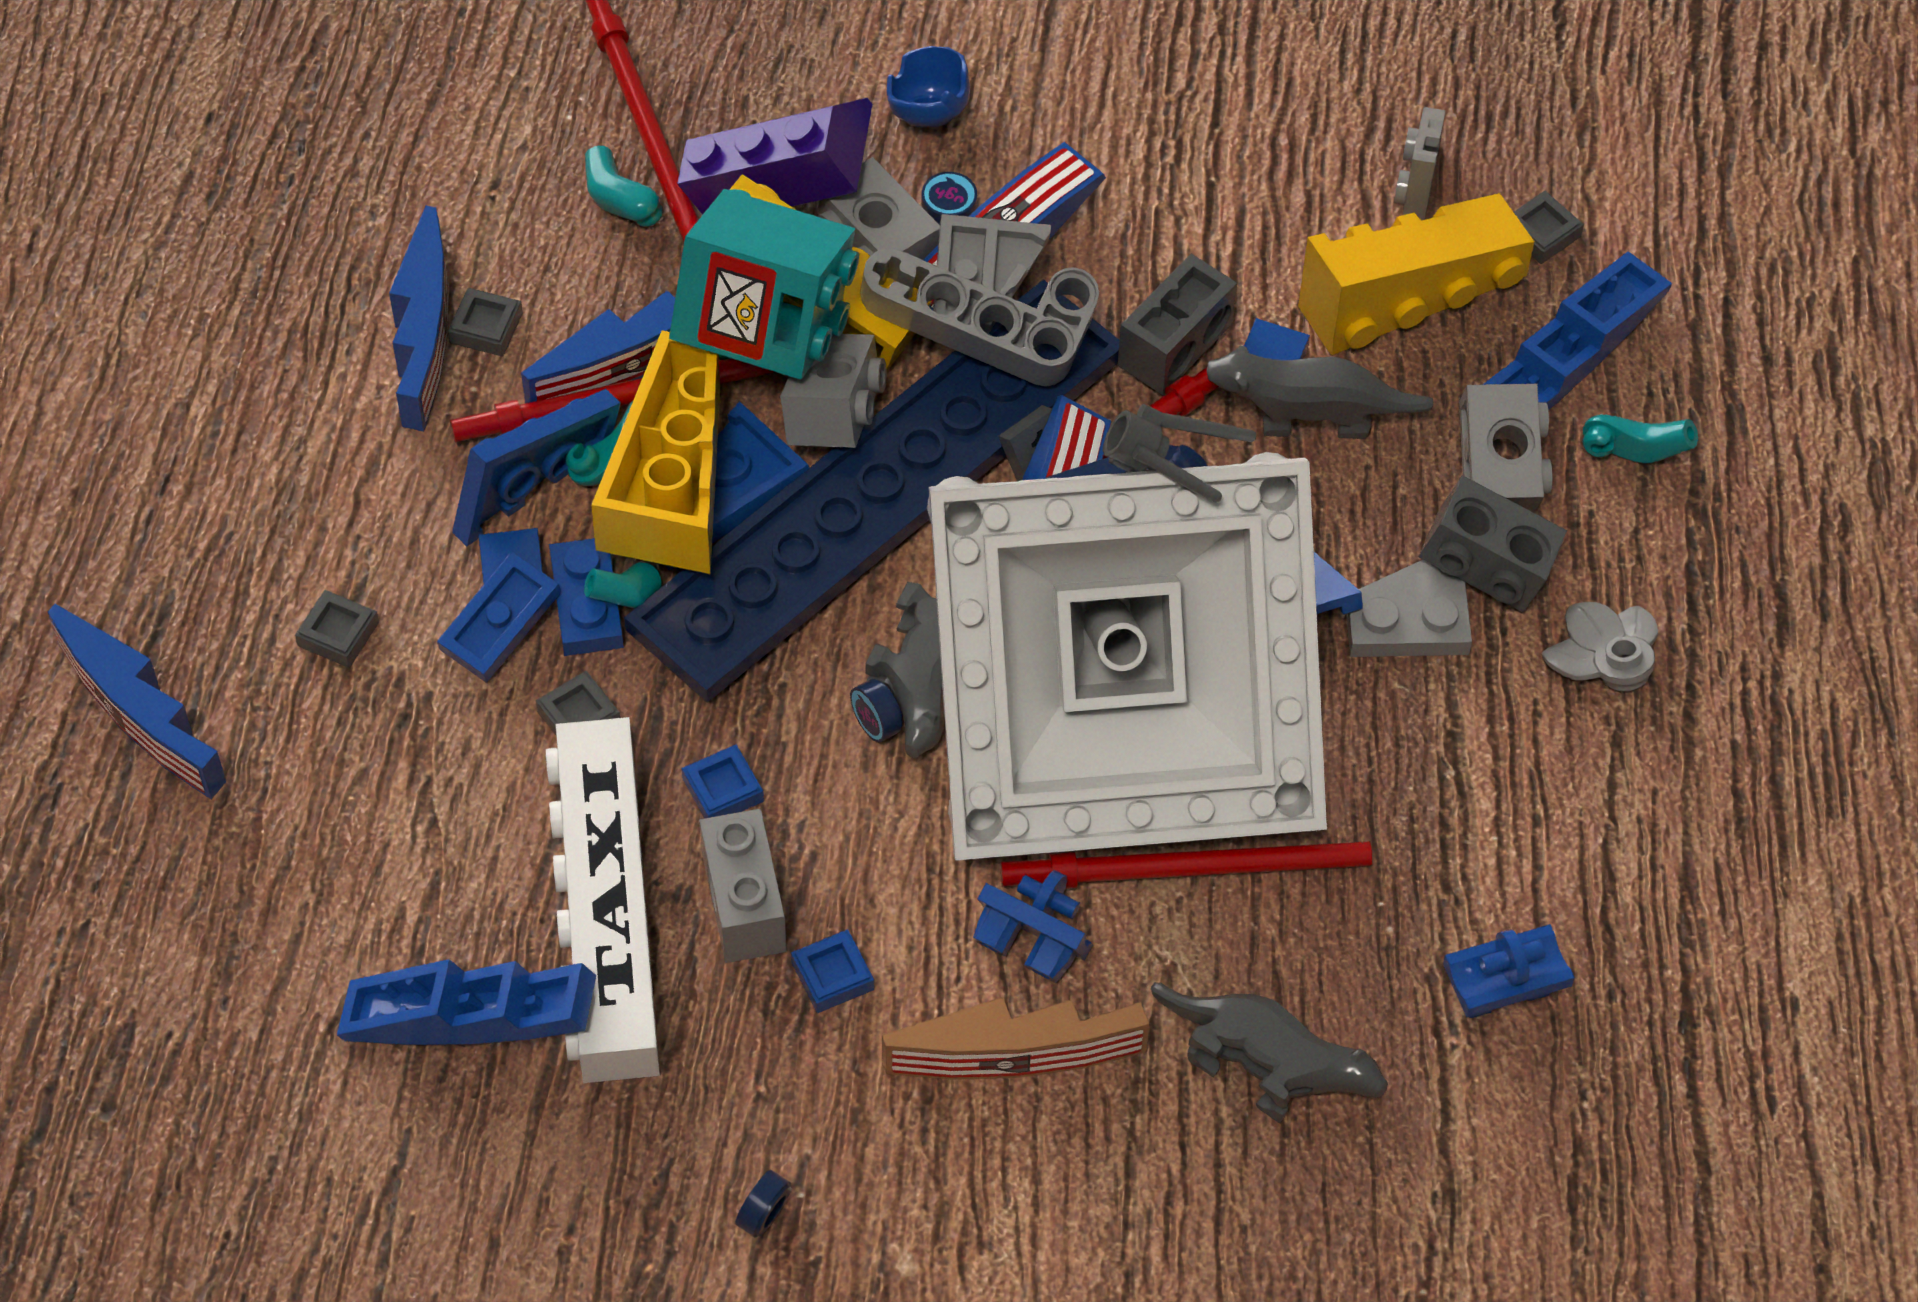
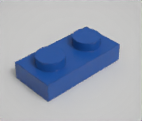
M595 538L549 544L554 581L559 583L561 590L556 600L564 656L624 648L618 605L588 598L584 594L585 581L592 568L613 573L610 553L596 551Z
M511 551L437 640L439 649L487 683L560 595L559 583Z

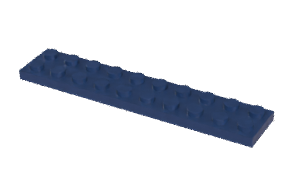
M1043 279L1020 297L1018 301L1037 309L1048 283ZM1064 295L1056 298L1059 304L1066 309H1080ZM1092 318L1069 373L1062 381L1051 386L1033 384L955 350L875 414L872 423L864 425L855 448H833L807 471L802 473L712 546L710 574L683 569L647 598L643 604L637 606L624 617L626 631L708 703L930 519L927 511L929 487L936 486L944 479L955 476L968 477L974 481L978 480L1006 456L998 437L1001 433L1041 405L1053 408L1057 397L1060 395L1071 400L1076 399L1118 364L1120 340ZM996 322L988 335L1000 337L1009 332L1004 325ZM1040 344L1034 347L1036 353L1044 359L1054 360L1062 356L1060 351L1053 345Z

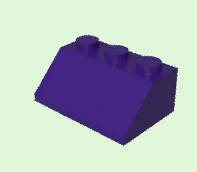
M863 98L688 139L685 144L677 184L702 215L723 189L730 190L742 174L757 184L770 187L782 201L790 206L855 193L858 188L873 104L868 98Z

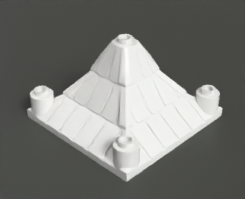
M1265 452L1254 455L1242 464L1182 468L1220 491L1222 499L1217 503L1191 491L1157 470L979 484L968 477L955 476L944 479L936 486L929 487L927 511L932 525L950 791L948 815L952 826L955 860L1327 830L1310 465L1306 458L1287 459L1278 453Z

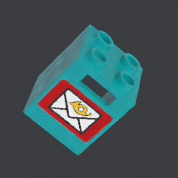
M723 189L685 236L669 339L802 379L815 360L820 362L824 360L830 346L831 337L833 335L841 336L846 326L850 304L842 300L845 285L850 286L859 263V252L852 250L856 228L751 197L748 192L743 190ZM784 294L803 299V308L783 302Z

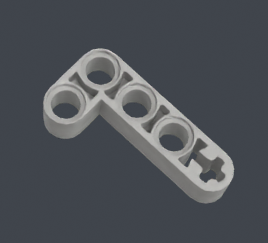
M887 248L873 253L866 261L860 295L866 309L879 318L1033 384L1051 386L1062 381L1070 371L1091 324L1099 297V289L1093 276L1085 270L1074 267L1065 268L1055 273L1051 278L1036 309L901 250ZM887 278L896 281L890 285L889 289L880 286L886 282ZM913 288L918 289L916 302L908 299L912 297ZM1062 295H1072L1078 298L1084 307L1078 310H1069L1061 306L1056 298ZM938 298L945 299L952 303L955 310L946 314L936 313L930 309L927 302ZM989 321L999 322L1006 327L1009 333L1000 337L990 336L983 331L980 325ZM1040 344L1053 345L1060 351L1062 356L1054 360L1044 359L1036 353L1034 347Z

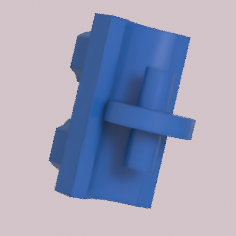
M1053 870L1043 883L1027 875L1021 879L1017 892L1033 899L1032 906L988 883H985L977 898L984 907V910L973 936L975 941L1006 957L1020 929L1037 936L1038 939L1024 965L1031 971L1054 983H1057L1071 966L1075 956L1085 961L1093 946L1092 942L1086 940L1087 935L1084 932L1051 916L1056 911L1073 919L1080 907V902L1063 894L1067 884V876L1057 870Z
M1551 924L1518 934L1512 929L1498 932L1496 940L1446 954L1443 961L1444 968L1466 1018L1491 1013L1494 1009L1524 1000L1532 1001L1549 996L1552 992L1572 987L1575 979L1571 968L1566 964L1561 955Z

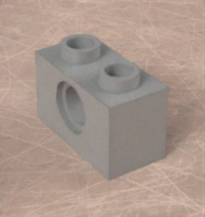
M873 157L862 163L857 192L819 200L820 215L818 217L856 228L852 247L860 248L870 256L880 249L892 248L923 260L938 245L940 225Z
M833 335L828 352L822 362L815 360L802 379L788 377L780 396L787 445L856 447L864 425L872 423L876 393H883L886 385V362L884 358H877L875 335Z
M1537 384L1467 385L1459 400L1463 476L1529 511L1535 512L1543 500L1544 494H1550L1552 489L1550 459H1542L1541 437H1547L1549 430V411L1546 402H1538ZM1500 438L1513 441L1519 447L1521 457L1516 459L1501 457L1495 451L1493 441Z
M761 808L700 819L702 856L725 963L787 952L785 916Z

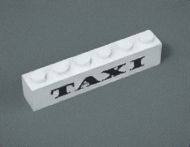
M630 718L556 724L557 748L546 749V763L549 785L560 784L561 801L549 802L552 838H564L565 855L553 856L556 893L568 892L569 909L557 910L560 948L571 947L573 964L583 963L597 975L585 1031L565 1034L568 1061L580 1060L583 1083L660 1076Z

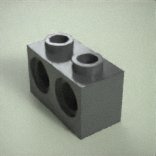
M1191 253L1121 324L1118 366L1164 395L1165 388L1177 381L1232 325L1237 282Z
M1462 475L1440 507L1418 557L1438 567L1443 572L1453 575L1491 595L1496 600L1524 612L1546 582L1567 530Z

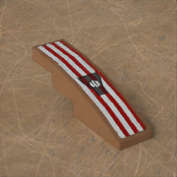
M1003 997L883 1034L882 1065L885 1073L889 1075L948 1080L1021 1078L1084 1069L1146 1053L1150 1023L1141 1002L1080 1021L1072 999L1011 1018Z

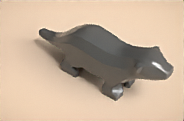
M1239 346L1235 351L1222 358L1210 360L1207 366V377L1210 382L1227 391L1248 398L1266 413L1263 417L1264 436H1290L1292 430L1291 419L1308 421L1330 419L1334 423L1341 424L1337 432L1338 438L1366 439L1371 428L1372 416L1370 414L1430 411L1434 403L1433 398L1429 396L1404 393L1391 388L1364 367L1338 357L1279 360L1250 354L1247 347Z
M907 582L896 603V608L904 610L897 626V631L904 634L907 633L900 653H894L886 646L875 644L865 664V674L869 675L867 681L870 679L879 680L892 692L904 719L905 751L911 758L917 759L924 752L935 747L942 735L944 727L942 670L937 599L931 597L921 584Z
M1154 982L1150 988L1152 995L1168 1009L1179 1016L1202 1025L1195 1028L1189 1039L1188 1045L1190 1047L1187 1053L1189 1062L1213 1078L1220 1068L1217 1057L1232 1062H1240L1246 1071L1262 1080L1259 1087L1266 1093L1256 1103L1257 1108L1280 1124L1288 1112L1290 1098L1327 1092L1353 1093L1365 1097L1379 1098L1387 1090L1388 1082L1383 1077L1377 1062L1362 1049L1343 1047L1318 1038L1275 1000L1255 994L1193 997L1182 995L1158 982Z

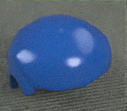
M928 46L905 53L902 56L898 75L894 78L892 74H889L887 77V98L892 113L900 120L919 128L945 125L960 114L967 106L970 98V79L964 55L952 48Z

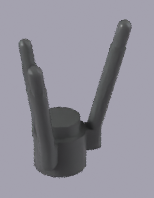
M1142 404L1137 415L1125 410L1115 418L1106 434L1103 453L1109 457L1110 464L1127 472L1157 470L1191 491L1217 503L1222 499L1220 491L1165 459L1170 441L1167 436L1162 434L1161 427L1253 442L1257 435L1255 431L1162 413L1146 404Z

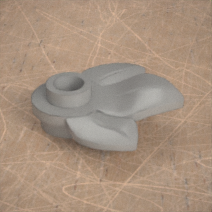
M1598 602L1575 603L1568 607L1565 615L1567 633L1570 638L1542 652V658L1545 663L1565 677L1573 680H1588L1601 677L1603 682L1614 690L1631 691L1643 686L1654 670L1655 653L1651 646L1658 637V626L1655 618L1640 606L1629 607L1617 615L1608 606Z

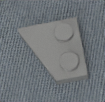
M1424 107L1419 129L1408 128L1403 160L1412 162L1410 171L1400 170L1394 203L1404 205L1403 215L1415 212L1421 220H1425L1446 110Z
M942 214L939 229L937 266L1012 298L1047 245L1051 233V225ZM941 298L934 299L933 311L936 313L946 314L955 310V307L949 301ZM989 321L980 326L985 333L989 334L996 322Z
M1425 560L1414 563L1360 588L1363 609L1346 614L1350 657L1470 654L1472 638L1466 584L1463 580L1443 572Z

